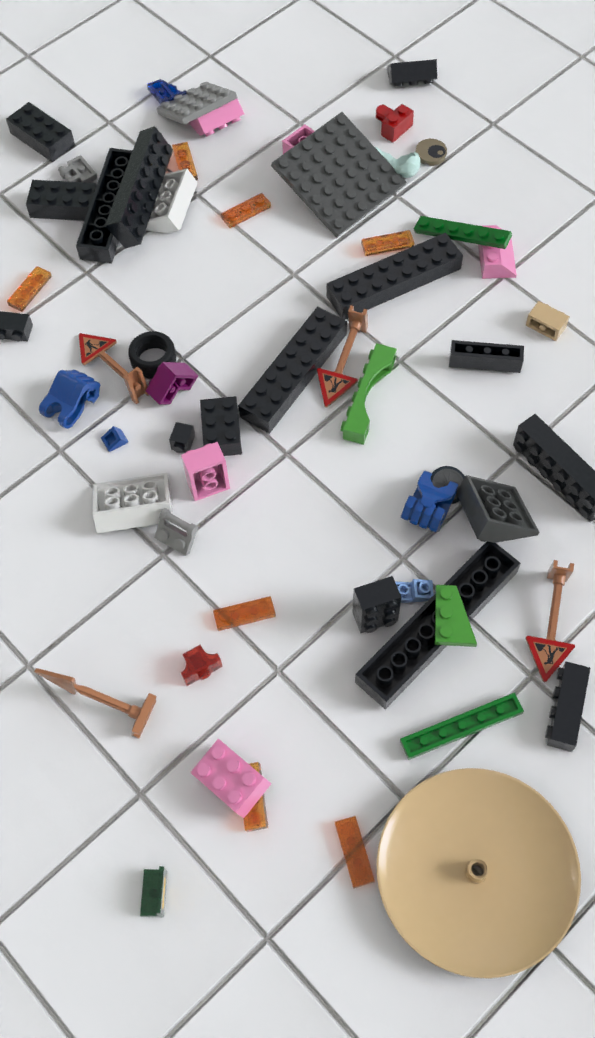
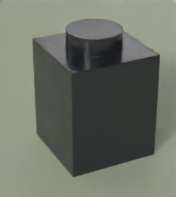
M179 422L175 423L169 439L171 450L177 453H186L191 449L195 438L194 426Z

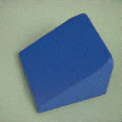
M114 426L101 437L109 452L128 443L123 431Z

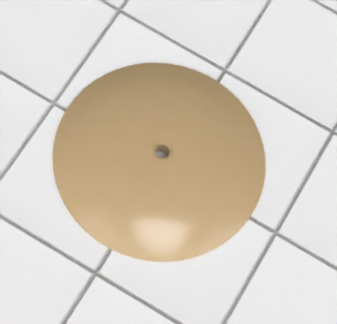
M465 768L443 772L428 778L411 789L393 809L386 821L378 845L377 881L387 915L398 933L413 950L432 964L446 971L472 978H499L517 974L534 966L548 956L562 941L574 920L580 898L581 871L573 838L559 813L540 793L519 779L507 774L487 769ZM479 866L482 869V875H474L471 867Z

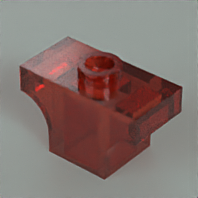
M201 645L182 654L186 667L181 672L186 686L199 679L204 680L208 678L212 672L223 667L217 653H206Z

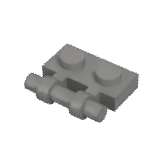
M81 155L68 161V167L60 166L58 168L60 176L67 182L90 183L98 179L95 171Z

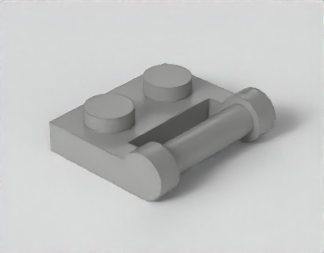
M164 508L159 515L160 521L154 538L186 556L190 553L198 526L185 522L171 514L170 510ZM168 521H170L171 523L177 525L178 527H180V528L186 530V532H184L183 530H181V529L177 528L176 526L170 524Z

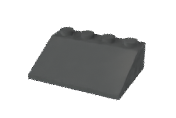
M469 475L465 476L456 494L477 539L482 542L497 543L538 536L540 532L516 487Z

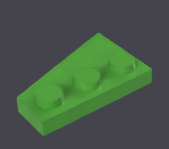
M436 585L435 645L477 647V642L457 586Z

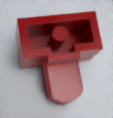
M384 104L376 108L375 118L382 122L381 136L393 143L413 126L414 110L403 104L399 105L395 110Z

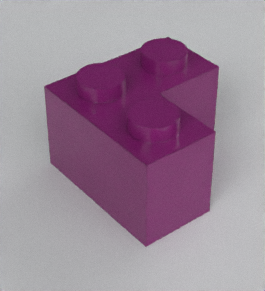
M162 362L158 366L153 379L149 382L146 392L159 405L171 404L179 390H190L198 375L186 363Z

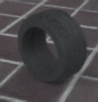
M149 331L141 333L132 340L129 346L128 355L133 369L136 367L140 368L145 378L153 379L158 366L162 362H176L174 343L169 336L162 332ZM152 348H159L166 352L162 358L156 361H144L139 358L144 351Z

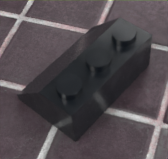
M437 59L389 64L387 72L390 84H394V87L403 86V83H409V85H418L420 81H424V84L433 83V80L438 79Z

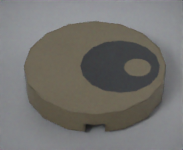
M429 138L419 142L415 152L418 153L421 159L420 163L434 166L444 162L447 155V147L442 141Z

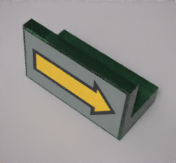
M159 866V869H144L141 917L164 918L167 870L164 866Z

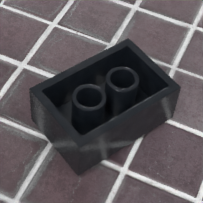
M236 396L200 400L203 446L218 442L224 456L242 454Z
M393 576L354 588L352 613L360 633H371L379 627H390L398 621L402 597Z

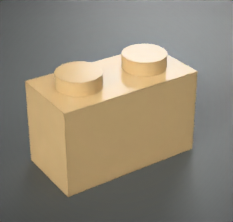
M538 301L528 314L526 326L557 341L567 327L570 316L550 307L548 304Z

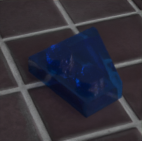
M161 79L147 84V89L160 104L165 101H173L177 95L187 94L186 90L181 92L177 90V86L168 84Z

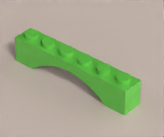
M376 343L374 350H370L368 357L370 361L365 363L363 369L364 376L363 378L360 377L358 381V392H354L352 397L353 405L349 406L346 416L348 418L341 425L343 439L364 445L370 426V419L365 408L366 397L376 382L391 373L396 360V348Z

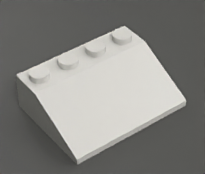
M187 168L164 175L146 231L167 234L180 230L198 183Z
M168 473L93 484L92 515L97 533H109L116 530H128L135 527L159 524V515L164 508L170 510L171 514H173Z

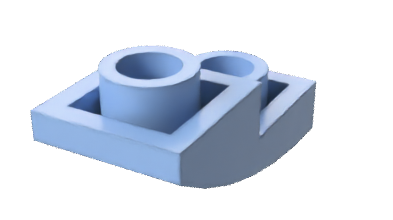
M413 579L412 582L395 581L402 597L401 603L428 601L434 595L432 580Z

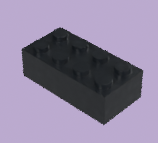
M30 102L6 118L12 135L52 163L75 146L70 129Z
M32 180L26 201L30 218L85 221L97 184Z

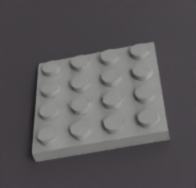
M203 82L200 84V87L189 89L184 95L180 94L171 101L162 102L161 106L156 109L158 114L185 125L237 99L236 92Z

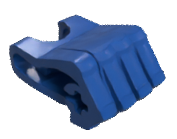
M60 370L48 394L40 403L39 412L47 418L60 412L58 416L60 426L69 429L84 411L85 402L89 401L93 404L99 397L100 383L77 370Z
M424 471L418 480L414 495L409 496L405 503L401 518L410 520V523L413 525L419 524L423 529L429 528L433 532H438L455 498L458 484L450 481L447 486L436 488L430 479L432 473Z

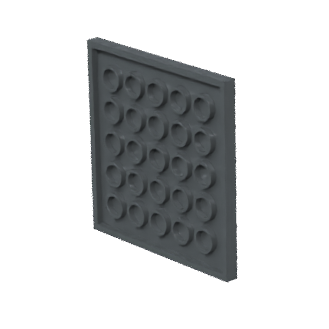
M343 112L336 115L271 164V167L336 238L407 183L400 174L395 172L393 166Z

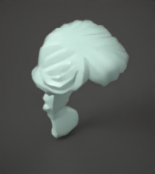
M375 147L393 166L395 172L402 177L411 178L418 172L421 165L418 153L410 152L408 155L396 159L389 153H385Z

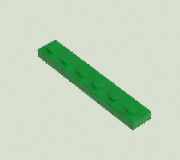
M420 216L414 227L415 233L436 237L446 232L451 240L506 249L512 237L511 231L425 216Z
M514 692L400 738V743L408 760L521 715L524 710Z

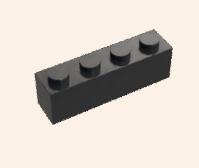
M0 311V339L28 342L33 327L29 314Z
M451 341L449 367L521 372L524 361V346Z
M567 661L562 668L559 667L556 679L560 680L559 686H555L553 692V699H556L555 706H551L549 718H552L551 726H547L545 738H548L547 746L573 752L575 749L590 667Z

